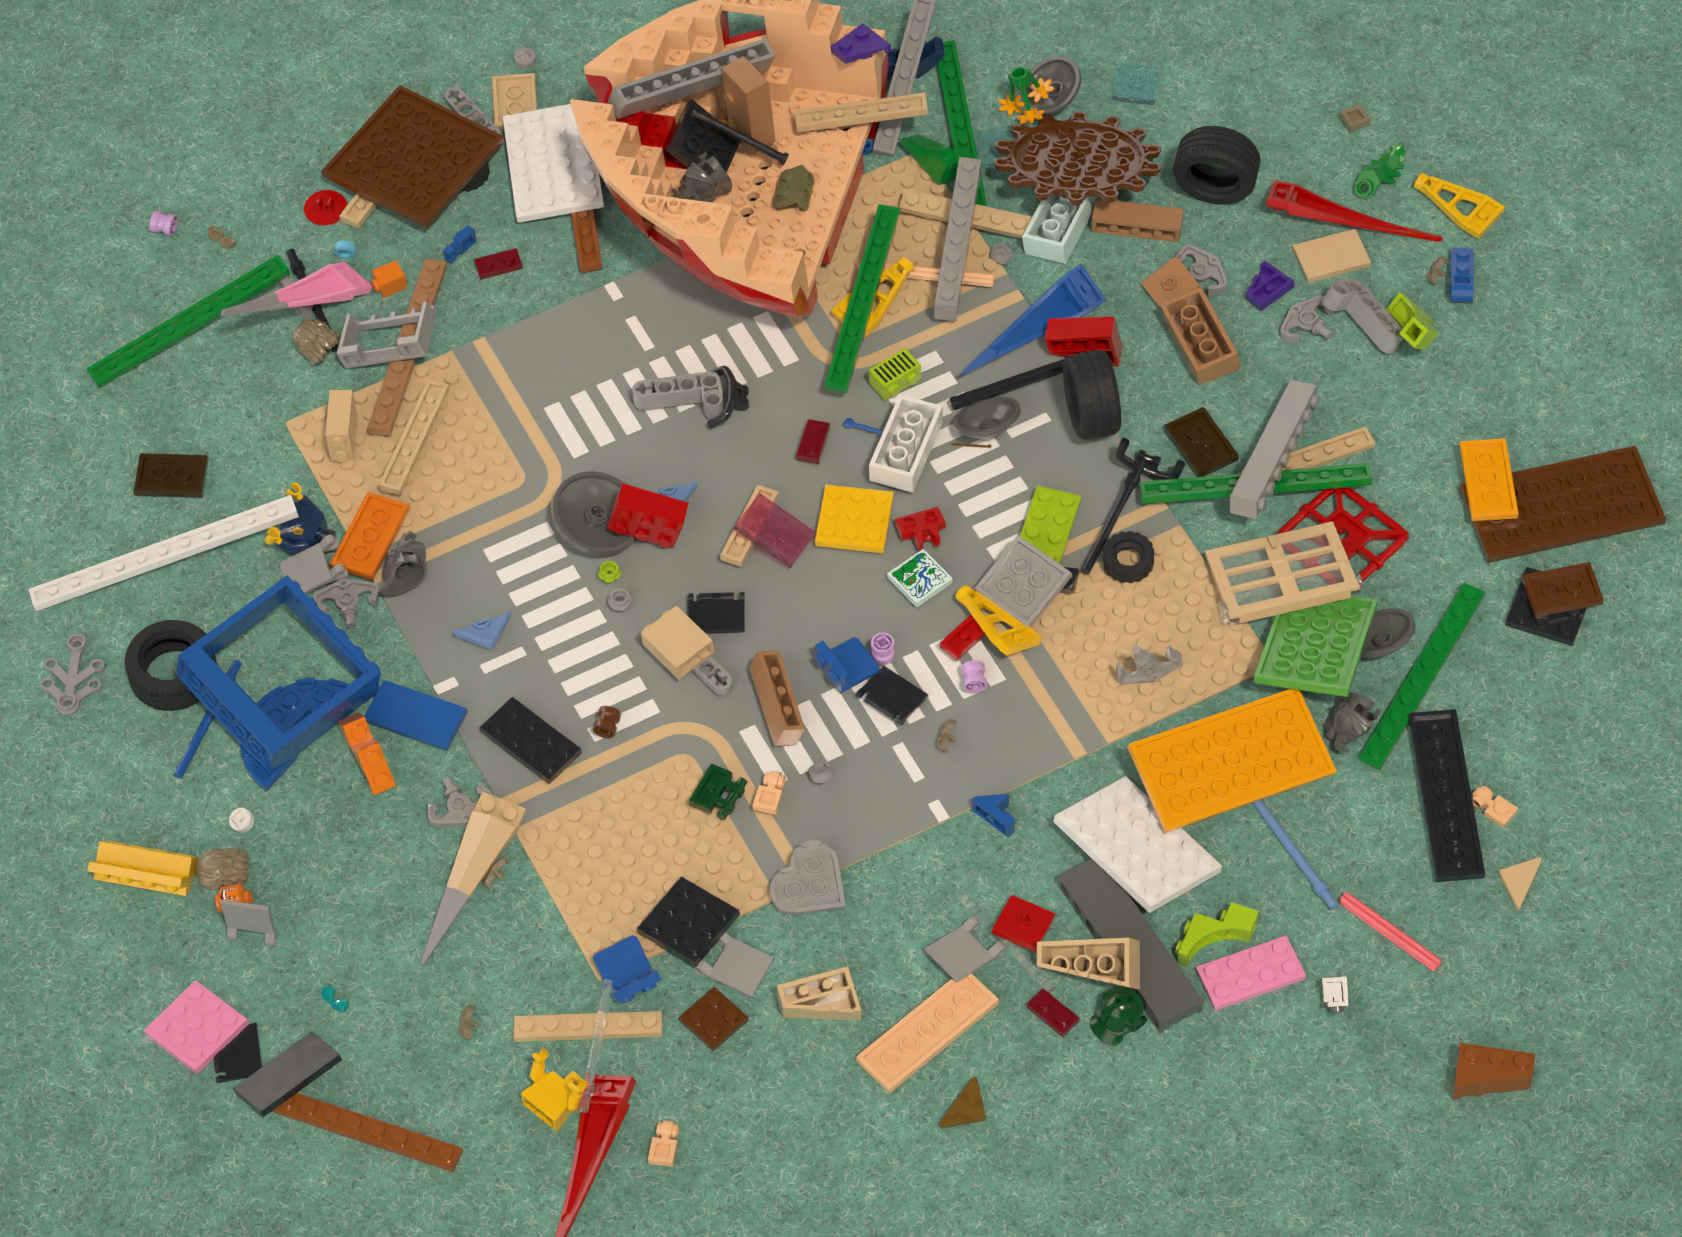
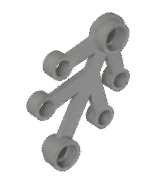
M73 634L67 639V645L71 652L68 674L59 666L55 658H48L44 662L45 670L48 673H53L66 688L65 693H63L56 687L54 680L49 677L41 681V688L57 700V711L65 716L76 713L83 699L91 693L97 694L102 690L100 680L91 679L88 681L87 686L75 693L77 686L92 675L101 674L105 670L104 662L101 659H95L87 668L78 673L81 653L87 648L85 637L81 634ZM54 663V667H48L49 664ZM97 664L102 665V666H101L100 668H98V669H95V668H94V666L97 665ZM47 683L52 684L50 687H44ZM93 684H98L97 688H91Z

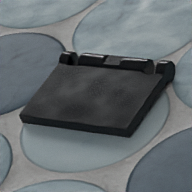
M734 592L699 593V601H694L693 593L688 594L689 618L705 633L745 632V592H740V600H734Z
M883 666L856 693V696L860 699L867 693L868 695L864 701L892 720L898 714L901 715L897 720V723L903 725L911 714L928 698L926 692L886 666Z
M257 1023L247 1025L214 1056L215 1074L226 1072V1076L219 1075L216 1077V1083L246 1079L262 1068Z

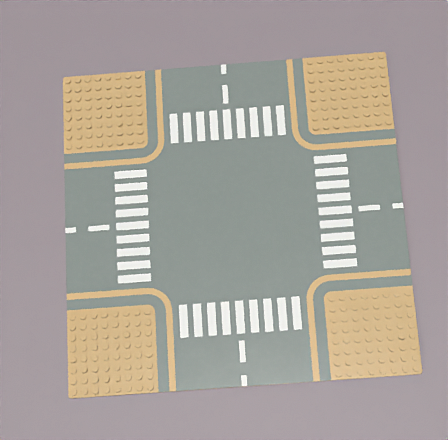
M911 154L862 175L831 263H821L816 276L818 299L812 314L808 316L799 315V317L741 302L712 289L667 258L415 366L391 436L370 434L368 431V425L384 380L354 392L353 396L358 415L354 461H331L325 435L328 404L286 422L289 433L345 532H347L367 492L410 504V511L390 549L392 547L399 548L402 535L408 531L413 532L417 536L414 540L420 541L426 547L427 575L420 584L405 592L392 596H383L381 594L439 699L467 708L468 713L458 733L493 795L526 808L527 813L516 836L599 981H603L595 965L593 955L630 935H635L638 938L648 960L667 951L640 935L637 928L681 876L739 909V917L772 902L770 898L771 881L781 869L790 866V858L794 850L803 842L819 840L829 846L831 850L835 851L839 868L842 870L972 809V799L975 796L1005 794L1245 682L1255 675L1264 649L1263 644L1248 622L1239 623L1238 618L1230 619L1229 612L1223 604L1210 567L1166 503L1142 504L1140 482L1150 481L1145 474H1141V481L1137 488L1133 489L1108 539L1122 531L1139 532L1141 535L1146 536L1152 542V547L1154 548L1152 572L1140 582L1136 581L1129 584L1128 582L1121 583L1118 580L1116 581L1104 570L1103 549L1090 574L1086 575L1081 572L1125 486V479L1133 470L1122 464L1115 456L1121 441L1117 433L1089 440L1078 438L1068 412L1063 373L995 396L1012 398L1019 403L1021 408V414L1017 421L1003 433L992 438L981 439L963 436L955 430L954 419L965 407L953 410L949 402L951 397L1065 359L1064 356L1049 354L1045 341L1046 335L961 375V372L1030 307L1002 265L990 257L991 249L977 229L972 228L965 271L994 274V285L986 287L963 284L957 321L934 319L938 281L907 278L881 323L866 339L863 338L847 394L825 390V381L843 325L841 321L832 315L831 310L846 295L853 291L878 204L899 207L904 189L950 199L953 198V194L945 183L938 185ZM901 212L886 262L895 263L903 256L913 265L941 268L948 222ZM885 280L879 285L878 290L886 295L894 284L889 280ZM875 298L871 312L875 311L880 301L878 298ZM904 348L921 364V379L915 385H910L903 389L899 394L943 406V423L913 493L870 481L869 464L880 441L881 434L853 426L847 428L844 425V421L847 418H851L859 424L880 430L885 429L899 394L884 400L869 384L868 370ZM723 365L731 369L736 381L749 388V395L747 396L749 408L741 411L735 406L730 418L713 429L709 428L707 424L710 419L705 416L702 403L640 410L634 405L632 393L633 385L641 380L710 372ZM724 375L720 376L725 408L727 403V381ZM431 379L449 384L450 390L401 496L380 491L378 484L427 380ZM808 419L830 423V431L819 464L797 460V452ZM951 443L991 444V448L952 446ZM1127 448L1125 454L1135 461V458ZM588 471L606 473L618 478L625 484L651 492H656L660 488L677 485L678 487L691 484L692 481H696L698 484L697 489L687 501L689 504L684 525L674 548L661 547L656 543L635 539L627 549L610 556H594L583 553L562 539L555 529L551 517L553 497L558 487L567 478L577 473ZM757 484L779 491V498L743 566L739 567L721 561L720 554ZM825 485L894 492L884 554L815 546ZM1042 486L1081 495V504L1060 564L1063 567L1078 568L1079 577L1075 593L1059 592L1031 627L1042 637L1040 645L1006 656L986 635L958 661L940 648V642L971 615L967 607L956 599L957 592L965 585H969L975 591L974 588L1017 535H1021L1036 487ZM938 506L946 522V528L938 530L941 541L940 546L936 547L933 542L926 541L923 543V547L953 578V583L916 608L887 578V573L919 552L914 538L902 541L895 526V519ZM1123 549L1118 553L1117 559L1123 565H1135L1139 562L1140 555L1136 550ZM388 553L373 580L378 585L380 593L385 584V581L382 579L383 566L389 558ZM606 561L615 562L621 571L620 578L612 583H606L598 576L601 564ZM615 589H624L631 595L632 603L628 609L616 611L609 606V595ZM734 592V600H740V592H745V632L706 633L713 640L715 653L711 657L732 677L733 689L727 695L720 696L715 694L692 671L678 680L643 646L641 632L647 625L657 621L665 611L671 610L677 605L689 617V593L694 594V601H699V593ZM985 608L980 609L984 616L993 614ZM506 611L511 613V618L493 650L456 638L453 635L454 629L460 630L472 626L474 622L489 617L490 619L503 615ZM1003 621L993 624L999 632L1013 628ZM878 633H888L894 639L895 657L889 664H878L879 670L886 666L926 692L928 698L911 714L903 725L897 723V720L901 715L898 714L892 720L864 701L868 695L867 693L861 699L856 696L857 691L872 677L841 693L836 685L830 682L823 668H820L814 658V655H816L815 644L824 641L831 650L843 642L856 637L872 656V637ZM1135 646H1140L1142 650H1148L1156 656L1159 662L1169 661L1165 655L1169 646L1181 653L1182 666L1157 681L1121 684L1117 680V662H1120V666L1126 668V672L1137 670L1132 652ZM780 651L805 727L796 745L774 746L749 669L757 652ZM972 660L981 661L985 666V674L983 676L986 677L987 687L978 693L965 691L963 685L965 677L962 676L961 666ZM705 665L701 668L703 673H709L713 670L711 665ZM717 676L715 677V678L717 679L718 686H719L720 684H722L723 686L726 685V682H725V683H721V682L718 680V677H717ZM511 697H514L581 748L582 754L550 784L480 732V726ZM601 706H611L621 712V719L616 724L617 731L613 738L600 737L592 730L594 722L598 720L597 713ZM951 718L957 721L950 731V734L955 736L956 740L952 741L949 739V752H945L937 746V739L941 734V726ZM817 762H829L832 765L834 776L824 783L813 782L809 774L810 767ZM711 763L733 773L731 781L737 783L738 779L742 777L748 782L744 788L743 796L738 798L734 804V811L732 814H728L725 820L717 817L720 811L717 807L709 814L689 805V799ZM771 771L781 772L782 775L786 776L785 785L782 790L783 796L777 815L753 810V802L759 785L763 786L765 773H770ZM725 790L721 798L727 799L730 792Z

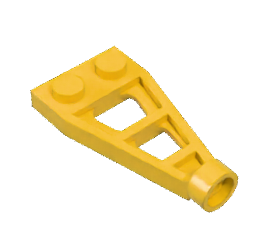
M1425 173L1420 174L1414 184L1415 189L1430 198L1456 225L1477 239L1484 235L1505 210L1504 205L1487 195L1433 176L1430 177ZM1442 190L1454 193L1456 196L1448 203L1439 197L1438 194ZM1461 200H1467L1477 205L1469 216H1465L1457 210L1456 205Z
M901 256L893 266L883 271L880 284L885 280H889L894 286L886 295L879 290L877 291L876 298L880 301L875 311L871 312L864 339L881 323L908 275L914 270L913 264L907 258ZM852 292L846 295L831 310L832 315L842 323Z
M969 585L963 586L957 592L956 599L967 607L990 641L1006 656L1040 645L1042 637L1030 626L1027 627L978 591H974ZM985 608L993 614L984 616L980 609ZM1003 621L1013 628L999 632L993 624Z

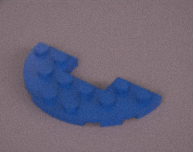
M315 677L295 680L296 683L273 689L256 704L285 733L349 684L330 678L329 681L315 680ZM240 744L242 758L249 775L266 792L297 759V756H294L269 775Z

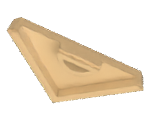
M1541 857L1499 870L1498 875L1516 911L1521 909L1524 899L1528 894L1538 868L1541 865Z

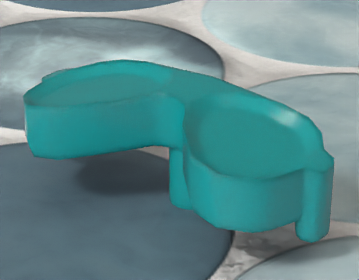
M332 986L321 987L322 998L337 1012L345 1013L349 1006L346 999L334 1000L335 989Z

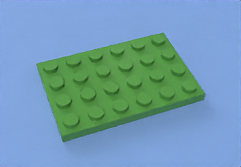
M1351 596L1348 599L1275 615L1254 675V683L1348 697L1377 610L1378 599Z

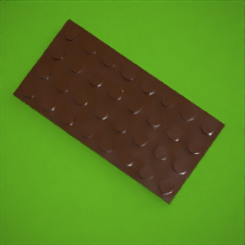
M1635 445L1512 472L1518 518L1472 521L1487 563L1662 525L1665 524L1666 517ZM1462 483L1459 486V490L1471 519L1466 484Z

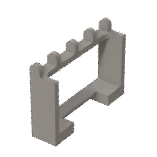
M425 301L422 304L421 312L417 308L411 309L410 314L399 315L395 311L391 312L390 317L379 318L378 315H372L371 319L367 321H361L359 317L353 318L351 313L347 314L337 356L346 369L427 356L437 315V307L435 305L430 306ZM418 322L415 335L398 338V346L362 351L360 346L356 344L359 331Z

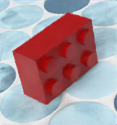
M622 483L612 506L607 529L617 534L635 537L641 541L656 543L661 547L674 548L684 525L689 502Z

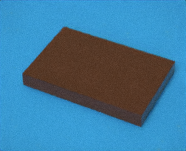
M1590 562L1522 575L1521 580L1535 618L1603 604L1604 599Z

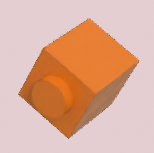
M396 260L372 270L373 280H371L374 291L380 292L383 298L407 289L405 275Z

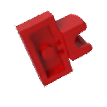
M937 506L896 518L895 526L902 541L914 538L918 551L924 549L923 543L926 541L933 542L936 547L940 546L941 541L938 530L945 529L946 522Z

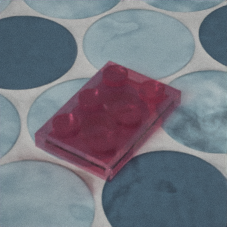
M759 493L734 527L735 531L790 569L817 533L761 493Z

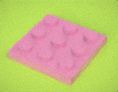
M195 980L144 1032L145 1035L198 1075L214 1059V1056L230 1043L249 1023L244 1016Z

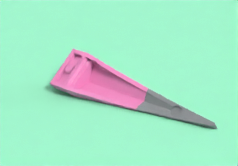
M346 262L328 264L305 278L275 292L223 309L220 316L353 300L354 296L369 294L373 286Z

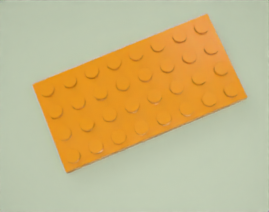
M1289 689L1135 741L1127 746L1165 833L1324 779L1337 772L1301 691L1297 689Z

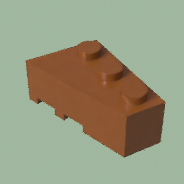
M1460 1043L1452 1100L1472 1095L1483 1096L1486 1093L1493 1092L1504 1093L1530 1089L1535 1054Z

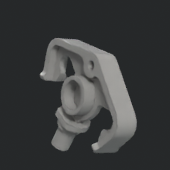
M1190 244L1184 245L1176 254L1181 262L1186 261L1187 255L1194 257L1196 262L1191 265L1189 273L1197 282H1204L1209 278L1219 282L1216 286L1210 285L1207 287L1208 297L1223 294L1227 290V279L1217 256Z
M1324 295L1316 296L1291 306L1281 326L1280 336L1283 341L1299 346L1300 336L1297 333L1291 334L1289 332L1290 329L1300 327L1303 330H1312L1314 335H1322L1327 339L1332 337L1333 332L1326 328L1325 321L1320 320L1315 312L1316 307L1323 306L1325 313L1331 316L1335 315V311L1326 308L1322 303Z
M345 578L316 592L312 598L317 602L318 608L323 613L327 612V607L322 604V601L325 599L335 600L337 607L341 609V617L346 620V626L353 628L356 626L355 616L358 614L356 608L358 596L365 592H370L372 595L368 598L370 605L377 608L380 591L378 585L374 582Z
M1135 646L1132 652L1137 670L1126 672V668L1120 666V662H1117V680L1121 684L1157 681L1182 666L1181 653L1169 646L1165 653L1169 661L1159 662L1154 654L1146 649L1142 650L1140 646Z
M447 776L442 781L446 787L444 795L446 798H449L447 800L449 812L442 818H438L435 815L437 807L428 802V823L434 828L467 827L471 812L477 803H472L465 794L461 793V788L454 784L451 776ZM482 782L478 784L476 788L478 795H481L482 792L493 795Z

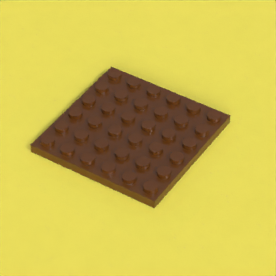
M399 85L321 170L323 177L428 229L505 141L504 136Z

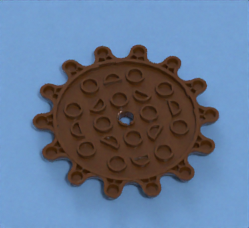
M1074 112L1071 114V118L1065 121L1056 120L1051 115L1042 116L1043 118L1038 120L1039 126L1027 127L1020 124L1013 125L1011 133L1016 138L1015 140H998L995 142L997 152L1008 155L994 160L996 170L1000 172H1013L1014 174L1008 177L1010 187H1034L1035 196L1041 201L1060 195L1066 196L1070 204L1074 206L1081 205L1084 198L1092 196L1100 197L1105 202L1113 203L1118 198V190L1127 189L1141 192L1146 186V181L1140 177L1157 176L1161 170L1160 164L1148 161L1160 155L1161 147L1155 144L1146 145L1140 143L1145 139L1146 131L1141 128L1122 130L1118 128L1120 119L1113 116L1106 117L1099 122L1088 120L1087 114L1084 112Z

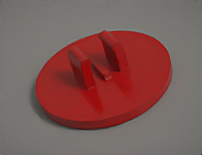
M318 191L306 200L304 214L310 222L316 225H332L340 221L339 216L347 207V201L342 194L336 191Z

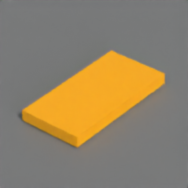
M1506 438L1460 441L1459 447L1471 521L1518 518Z

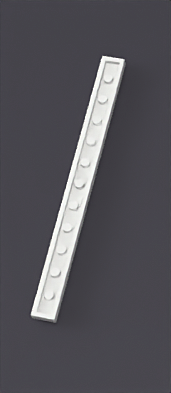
M289 495L28 590L35 610L39 611L298 518L299 516L292 496Z

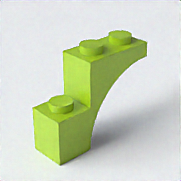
M1399 292L1386 309L1403 328L1399 334L1414 348L1426 350L1439 334L1431 326L1434 320L1404 293Z
M1231 902L1228 911L1223 910L1220 921L1195 913L1192 921L1188 920L1185 925L1184 934L1186 936L1184 940H1179L1175 954L1178 955V964L1187 967L1192 957L1199 950L1217 941L1242 940L1250 942L1258 924L1259 911Z

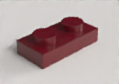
M517 248L474 259L480 280L523 269Z
M812 419L807 420L797 452L798 461L814 464L820 463L830 431V423Z
M1044 988L1027 1003V1009L1061 1037H1064L1080 1022V1018Z

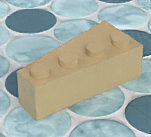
M1132 938L1037 942V966L1140 990V941Z

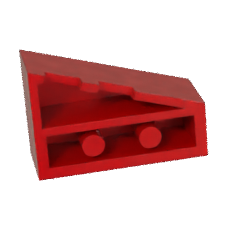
M1115 316L1048 319L1045 341L1049 354L1068 357L1072 354L1102 350L1108 354L1111 362H1113L1112 366L1119 367L1122 343Z

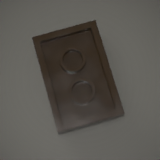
M1204 407L1164 425V431L1197 477H1204L1239 460L1238 453Z
M140 453L134 485L135 496L203 498L209 462L208 455Z

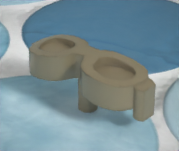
M212 225L208 227L209 239L212 242L220 241L221 247L224 249L236 246V240L224 236L223 230L219 231Z
M1444 256L1435 260L1431 265L1432 269L1427 273V280L1435 286L1438 284V275L1442 277L1446 275L1440 270L1442 265L1448 261Z
M951 718L941 726V734L937 739V746L945 752H949V739L952 741L956 740V737L951 735L950 731L957 721Z
M506 857L495 861L482 879L483 885L488 889H491L490 884L495 875L500 880L504 878L498 870L505 863H510Z
M469 1004L460 1015V1020L462 1021L459 1025L458 1033L462 1038L471 1041L470 1026L477 1027L478 1023L470 1020L476 1006Z

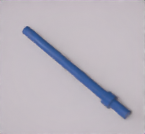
M233 660L227 672L235 681V677L242 665L239 660ZM209 710L206 711L173 774L174 777L182 779L215 717Z

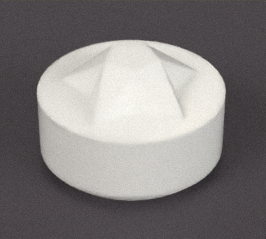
M237 808L231 813L229 824L235 831L245 833L252 828L254 816L252 812L245 808Z

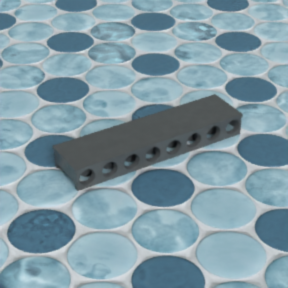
M1092 858L1059 875V889L1094 939L1132 938L1140 941V990L1131 989L1142 998L1144 1011L1160 1034L1166 1028L1183 1019L1202 1012L1204 1001L1124 888Z

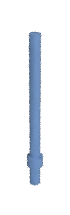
M1260 800L1252 803L1311 882L1316 895L1322 897L1331 910L1336 909L1339 904L1329 892V886L1324 880H1320L1264 802Z

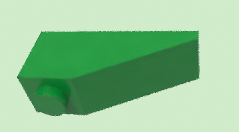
M919 134L901 139L902 145L938 185L955 181L959 156L951 147Z

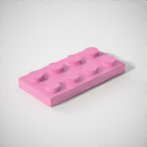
M1287 935L1196 967L1197 975L1215 1011L1306 979V974Z

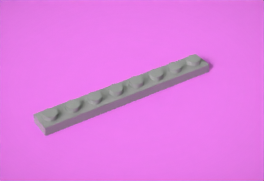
M936 0L913 1L887 98L911 95ZM904 118L880 121L872 150L873 153L894 157Z

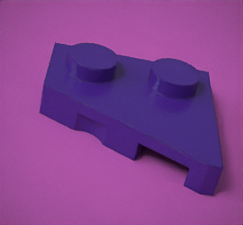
M864 23L830 46L831 53L845 64L858 59L870 58L874 52L884 50L885 53H889L892 51L891 44Z
M1264 260L1261 263L1259 274L1255 275L1253 284L1246 293V299L1262 311L1295 287L1294 281Z

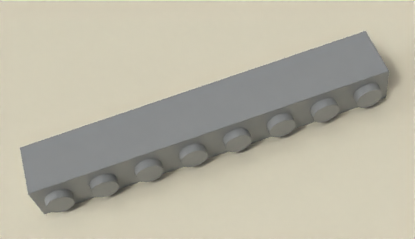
M766 38L615 86L608 102L614 106L615 115L619 119L723 85L721 68L742 56L759 72L769 70L776 55Z
M959 157L935 298L934 319L957 321L981 178V159Z
M1290 380L1230 495V513L1257 519L1260 512L1265 510L1268 496L1273 495L1275 482L1280 481L1282 469L1288 465L1290 453L1295 451L1298 437L1303 436L1305 424L1310 422L1312 410L1318 406L1319 395H1316L1317 385Z

